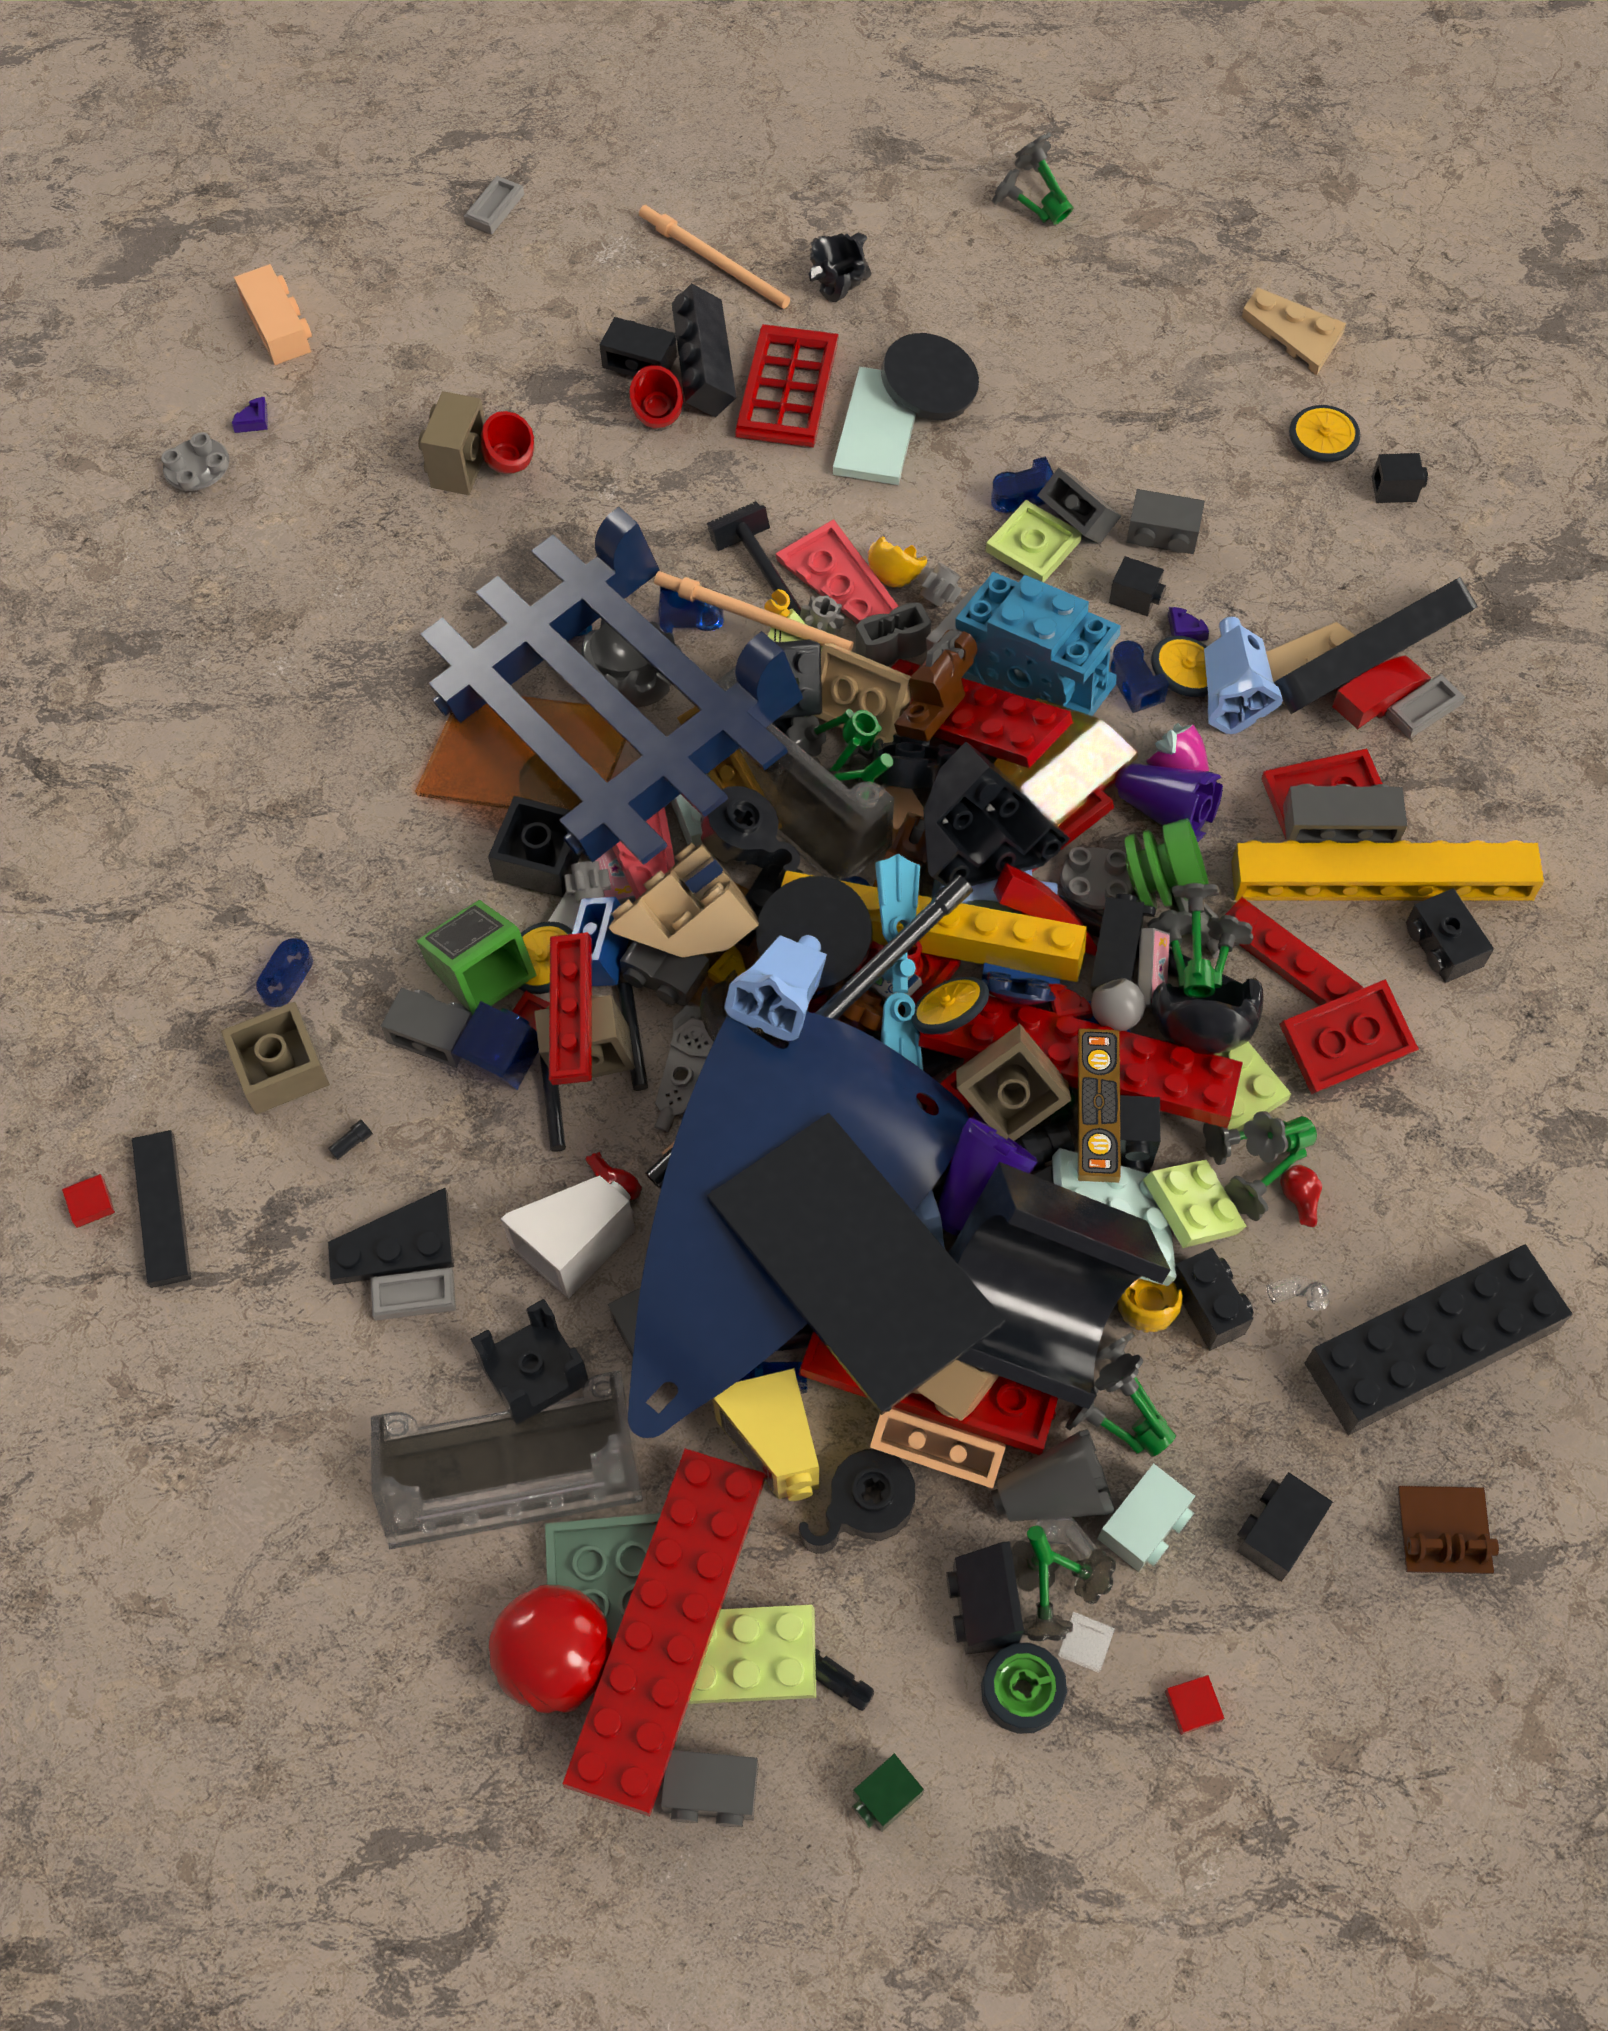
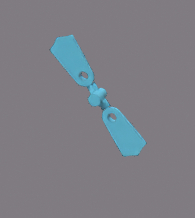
M900 854L875 863L882 933L888 943L898 934L896 928L898 922H901L905 927L916 917L918 905L920 865L907 860ZM906 953L882 976L886 981L893 984V992L897 993L891 994L885 1000L883 1006L881 1042L923 1070L921 1047L918 1046L920 1034L913 1026L911 1020L915 1013V1003L909 995L905 994L908 993V976L914 974L916 967L914 962L908 959ZM900 1003L904 1005L906 1010L904 1017L898 1013V1005Z

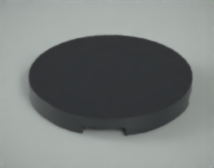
M914 333L897 339L887 350L881 366L882 382L889 396L895 403L900 402L912 411L917 412L918 417L939 421L960 416L972 404L979 388V375L969 355L954 342L934 334Z
M824 876L802 877L780 887L763 906L758 918L759 925L756 927V941L760 956L765 953L780 935L796 942L805 935H811L818 939L821 944L820 952L827 954L820 983L815 992L836 988L842 985V982L849 979L861 967L863 962H866L873 942L872 920L861 897L845 883Z

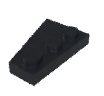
M446 1188L329 1241L330 1280L333 1285L371 1280L372 1277L454 1267L449 1202Z

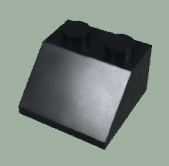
M1010 1541L1000 1542L955 1557L953 1571L946 1572L949 1598H957L960 1615L953 1616V1628L956 1643L964 1642L965 1655L999 1651L1013 1643H1020L1024 1627Z

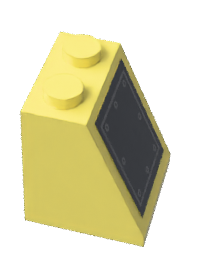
M794 1368L736 1382L712 1399L716 1421L752 1467L765 1474V1483L778 1499L788 1497L789 1501H799L812 1496L813 1490L819 1489V1464Z

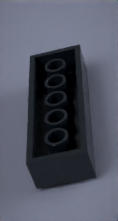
M1524 1244L1314 1347L1304 1364L1349 1436L1558 1331L1573 1314L1527 1245Z

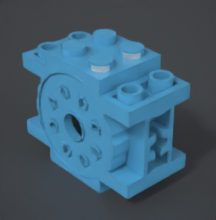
M992 572L955 618L956 629L971 634L978 648L973 664L962 678L1071 711L1073 723L1069 727L1081 732L1116 685L1117 675L1109 672L1110 648L1120 636L1121 625L1088 612L1089 601L1032 577L1024 575L1017 582Z

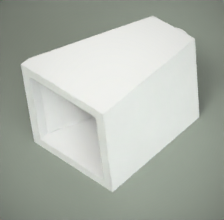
M600 1175L508 1212L501 1218L511 1249L568 1299L636 1231L632 1216L634 1212L629 1202L631 1199L630 1195L620 1184L615 1181L609 1184Z

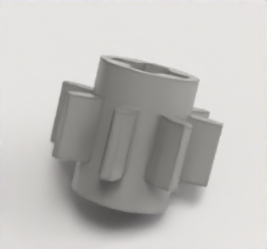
M939 562L935 569L926 566L917 579L923 586L919 593L940 607L945 601H950L954 604L962 591V588L957 584L960 575Z
M828 595L817 598L811 596L808 606L803 605L800 613V618L804 620L805 624L833 635L836 629L842 628L845 617L840 615L842 605L837 604Z
M584 861L572 864V874L564 875L567 896L575 895L577 904H580L583 898L604 897L603 891L611 890L608 869L600 870L598 861L593 863L591 861Z

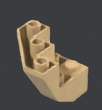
M691 842L675 856L679 862L664 874L660 870L643 884L647 890L632 903L628 899L611 913L615 919L608 928L614 934L683 958L729 950L756 928L759 922L749 902L723 867L721 875L696 894L691 892L682 880L684 877L712 856L722 867L717 858L708 851L703 843L696 847Z

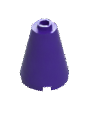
M1131 763L1127 768H1122L1115 782V787L1118 789V795L1121 799L1161 826L1188 818L1197 842L1206 834V832L1200 831L1205 821L1213 822L1223 792V784L1216 781L1221 776L1214 772Z
M969 1118L963 1126L937 1202L942 1228L955 1236L959 1235L999 1162L1026 1173H1030L1037 1163L1036 1157L1009 1137L1008 1139L996 1134L997 1130L973 1118Z

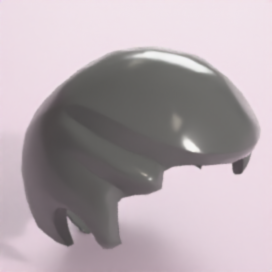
M601 620L600 629L592 630L586 634L582 643L581 655L636 708L652 705L670 692L672 684L604 620ZM653 621L650 622L679 650H681V648L677 644H675V637L672 633H665L662 631L658 623Z

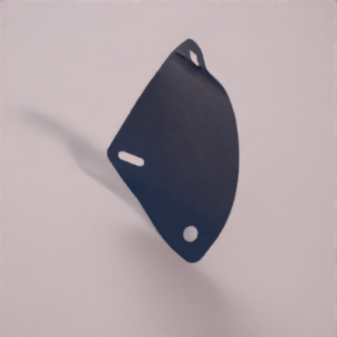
M806 1012L799 1037L794 1041H788L789 1046L787 1048L780 1049L751 1031L747 1025L727 1015L705 1060L682 1118L663 1179L651 1229L638 1302L629 1393L628 1424L635 1435L642 1438H654L663 1434L685 1416L751 1372L808 1324L708 1201L707 1195L813 1124L821 1116L830 1113L914 1212L950 1163L963 1126L969 1119L967 1110L956 1096L892 1048L861 1030L838 1020ZM918 1093H925L936 1102L939 1108L937 1115L927 1114L920 1108L916 1101ZM673 1382L678 1387L677 1395L660 1413H657L646 1401L664 1383Z

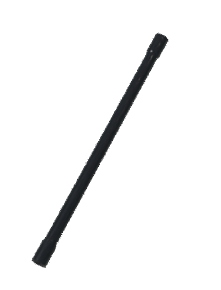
M956 875L911 922L815 1014L837 1020L944 916L949 915L973 892L967 880L960 875ZM785 1041L779 1048H787L789 1042ZM672 1148L645 1172L646 1176L660 1190Z

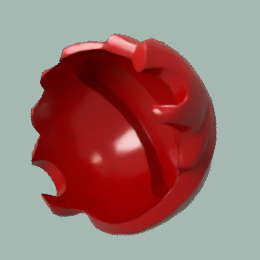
M540 1585L516 1597L499 1613L489 1637L490 1666L497 1677L500 1688L515 1702L527 1707H533L540 1713H552L555 1711L572 1712L585 1702L597 1690L612 1649L611 1639L607 1637V1622L598 1605L579 1590L560 1585Z

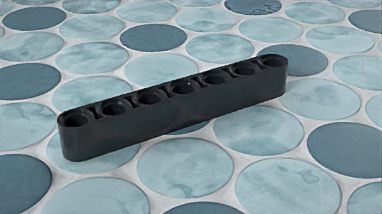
M1459 577L1275 681L1274 684L1279 687L1283 702L1290 714H1293L1478 608L1462 578Z

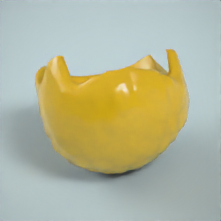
M884 536L873 542L868 551L869 567L880 582L889 587L898 588L910 584L911 581L917 578L927 565V557L917 558V550L913 545L902 550L898 545L893 546L887 542Z
M1137 1279L1119 1298L1117 1302L1118 1311L1124 1321L1137 1330H1142L1145 1333L1164 1330L1175 1320L1181 1311L1182 1291L1177 1290L1174 1282L1169 1286Z

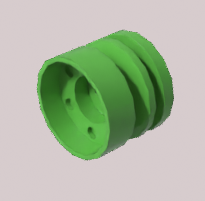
M1188 818L1163 825L1164 843L1162 844L1157 843L1150 830L1143 831L1145 849H1142L1135 834L1125 837V861L1133 890L1141 902H1144L1147 906L1155 907L1156 910L1155 892L1159 893L1164 906L1167 907L1172 905V887L1184 886L1190 883L1209 884L1201 851Z

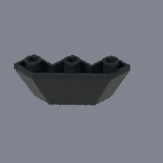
M965 742L939 769L923 810L928 873L944 886L956 875L962 876L971 886L996 880L999 878L1005 864H1009L1021 871L1042 867L1052 857L1056 856L1061 848L1070 840L1067 834L1014 782L968 742Z

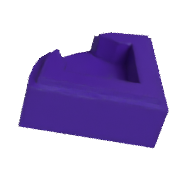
M265 397L249 401V406L234 415L232 427L235 433L268 430Z
M1169 607L1168 620L1172 636H1186L1198 641L1208 640L1209 630L1202 619L1199 621L1196 617L1186 613V609Z

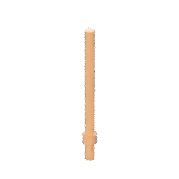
M647 205L641 207L639 216L656 226V231L667 238L673 237L782 309L789 305L790 297L678 226L677 221L667 214L661 215Z
M658 571L655 576V585L677 592L680 598L691 602L695 599L799 638L810 639L820 643L821 646L833 643L852 651L854 644L852 641L702 587L699 581L688 577L680 579Z

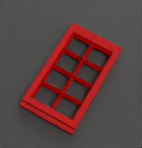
M762 324L736 425L735 437L814 448L838 346L839 334ZM769 344L794 346L791 358L767 356ZM800 347L824 350L822 361L798 360ZM764 364L789 367L786 380L762 377ZM795 368L819 371L817 383L792 381ZM759 386L783 389L781 401L756 399ZM789 391L814 393L811 406L787 403ZM761 408L778 411L775 424L751 421L753 409ZM784 412L809 415L806 428L782 425Z

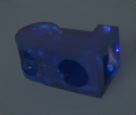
M1046 456L1034 459L1030 469L1016 473L1001 472L994 477L991 505L995 510L1002 513L1015 512L1025 500L1036 506L1046 504L1037 496L1054 474Z
M660 586L658 624L663 632L673 633V628H697L702 631H714L723 625V609L696 599L693 602L680 598L677 592Z
M1127 640L1118 643L1114 647L1110 672L1117 675L1116 685L1132 713H1136L1164 703L1169 683L1163 673L1153 676L1143 659L1144 650L1141 645Z

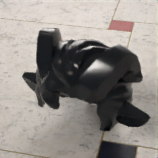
M858 232L851 237L848 234L843 235L842 233L826 237L818 236V238H814L813 242L810 243L812 246L810 248V260L813 266L808 273L811 282L818 280L821 283L819 291L828 301L838 302L845 298L849 290L860 285L862 279L866 281L872 273L863 251V245L867 240L866 235Z

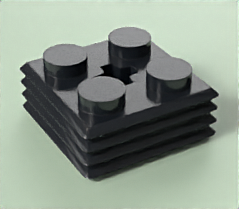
M810 639L777 642L776 644L785 652L803 696L801 701L778 719L820 715L822 713L820 643Z

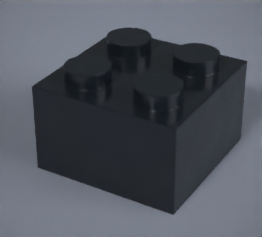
M513 796L488 855L494 880L563 898L566 893L564 875L572 874L571 865L578 863L582 854L580 852L576 855L563 839L567 832L560 819L571 810Z

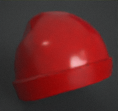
M652 365L644 367L636 373L629 390L630 404L636 418L645 426L655 429L673 424L681 414L683 405L682 388L677 377L670 370L662 366Z
M501 411L492 414L486 420L480 435L481 452L485 462L498 473L512 474L524 470L530 464L535 448L532 428L523 417L516 413Z

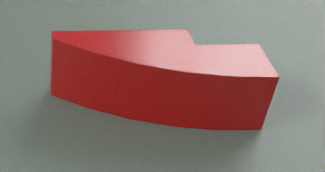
M1408 656L1396 657L1369 669L1337 691L1332 707L1358 730L1375 716L1381 719L1385 716L1390 706L1429 682L1432 677Z
M1005 864L993 889L1000 904L1021 911L1022 915L1084 926L1066 902L1048 886L1028 873ZM1086 929L1085 952L1095 956L1097 946Z

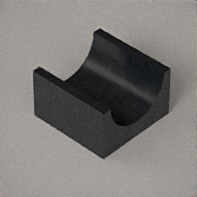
M999 1162L949 1254L1006 1321L999 1330H995L957 1360L1089 1409L1097 1396L1094 1385L1096 1354L1104 1327L1114 1306L1125 1290L1143 1276L1163 1284L1171 1270L1148 1221Z

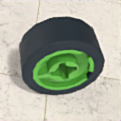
M1013 1643L1000 1649L988 1662L981 1682L982 1702L989 1716L1002 1728L1017 1734L1035 1733L1048 1727L1060 1713L1067 1694L1066 1675L1058 1659L1046 1648L1032 1643ZM1021 1680L1029 1682L1032 1687L1030 1695L1026 1698L1023 1693L1018 1690L1015 1691L1016 1683Z

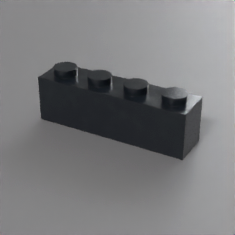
M691 283L671 303L684 398L686 403L717 417L737 398L722 299Z

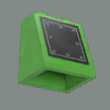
M481 900L461 910L458 914L417 940L426 964L461 1004L471 1012L473 1017H476L537 976L518 927Z

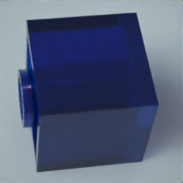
M480 1001L452 1053L468 1066L518 1090L539 1052L537 1031L529 1025L530 1022L518 1014L502 1008L500 1011Z

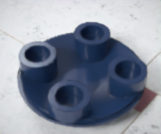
M989 971L987 979L982 980L987 985L989 994L1005 1002L1033 1005L1056 999L1054 993L1051 992L1049 982L1045 980L1026 978L1025 984L1017 983L1010 980L1011 975L995 971Z

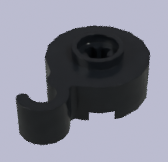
M897 734L893 735V742L884 743L879 738L873 744L872 762L882 754L887 753L892 757L893 765L876 779L891 786L907 789L933 787L939 769L951 758L957 749L948 747L943 743L938 745L937 748L930 745V740L926 742Z
M742 786L722 789L726 793L728 800L705 818L703 816L700 818L703 832L701 835L702 843L712 855L726 863L729 859L735 861H746L745 865L753 864L760 868H765L770 864L779 866L782 870L774 884L777 887H781L785 872H795L798 868L800 855L791 844L777 840L779 820L776 810L767 798L755 790Z
M864 1449L849 1455L837 1467L831 1481V1503L826 1509V1525L829 1531L823 1536H816L810 1532L806 1522H801L799 1524V1538L802 1545L810 1552L823 1554L831 1551L836 1546L841 1532H846L852 1536L857 1535L864 1539H875V1541H882L897 1535L908 1524L915 1506V1481L909 1467L899 1457L876 1449ZM874 1487L875 1489L877 1487L882 1490L880 1494L881 1501L874 1503L872 1498L869 1501H865L863 1497L866 1494V1488Z

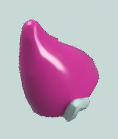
M1179 723L1175 724L1173 730H1169L1162 736V740H1158L1155 743L1158 750L1145 760L1148 765L1209 771L1205 745L1194 724L1184 727Z

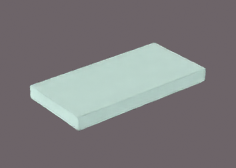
M859 367L833 464V475L899 485L917 412L912 411L900 402L895 403L883 385L881 370Z

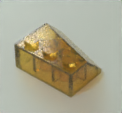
M1036 698V701L1071 711L1073 723L1030 768L997 758L994 765L1058 826L1087 802L1086 797L1101 784L1107 785L1115 778L1114 773L1125 763L1130 765L1139 755L1132 746L1102 719Z

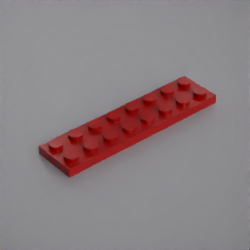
M989 996L987 1004L973 1020L958 1029L943 1034L920 1033L918 1046L971 1060L1020 1024L1069 1082V1086L1078 1089L1079 1029H1114L1066 1015L1060 1016L1054 1012L1027 1005L1005 1002L997 997ZM1119 1031L1120 1095L1160 1097V1111L1228 1128L1243 1062L1218 1055L1194 1053L1187 1047L1127 1031Z
M684 1449L562 1783L564 1788L650 1817L766 1480L763 1472L693 1450Z

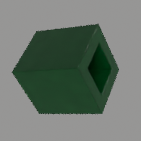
M894 1753L853 1789V1797L857 1802L852 1808L868 1828L876 1824L880 1831L883 1832L923 1796L924 1789Z

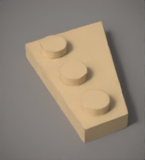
M1258 287L1245 305L1242 313V318L1267 338L1277 339L1284 344L1289 355L1293 358L1299 356L1309 364L1308 369L1315 375L1322 368L1344 333L1346 323Z
M1335 622L1267 651L1266 654L1273 681H1277L1355 635L1338 622Z

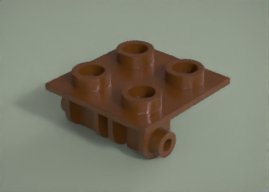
M1398 1486L1406 1572L1494 1574L1492 1556H1498L1499 1544L1496 1538H1490L1484 1487Z

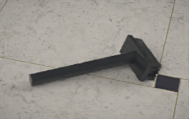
M755 501L753 504L750 503L745 507L739 508L738 511L734 510V512L723 515L719 519H715V521L708 522L710 539L715 544L716 550H723L742 541L773 591L775 592L778 589L785 591L790 598V604L787 609H793L800 616L801 607L754 536L770 528L766 507L764 505L760 506Z

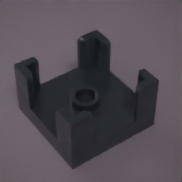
M545 1299L536 1302L526 1309L530 1325L503 1340L494 1343L489 1330L470 1339L480 1366L516 1425L590 1384L583 1359L575 1347L570 1349L558 1330L555 1316Z

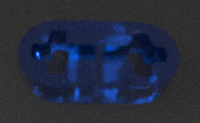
M297 938L287 939L273 953L256 982V989L266 1005L275 1008L282 1007L288 1004L297 992L313 964V956L306 942ZM300 952L302 958L300 960L294 958L289 963L287 957L289 955L296 956ZM280 982L283 987L282 990L275 989L270 994L268 987H276Z

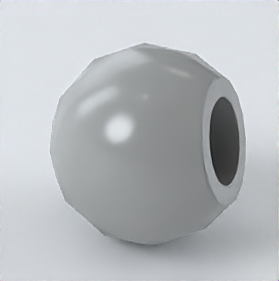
M1126 978L1116 979L1099 986L1093 992L1090 1003L1092 1014L1101 1026H1107L1119 1031H1127L1137 1025L1144 1016L1146 1007L1144 995L1139 987Z

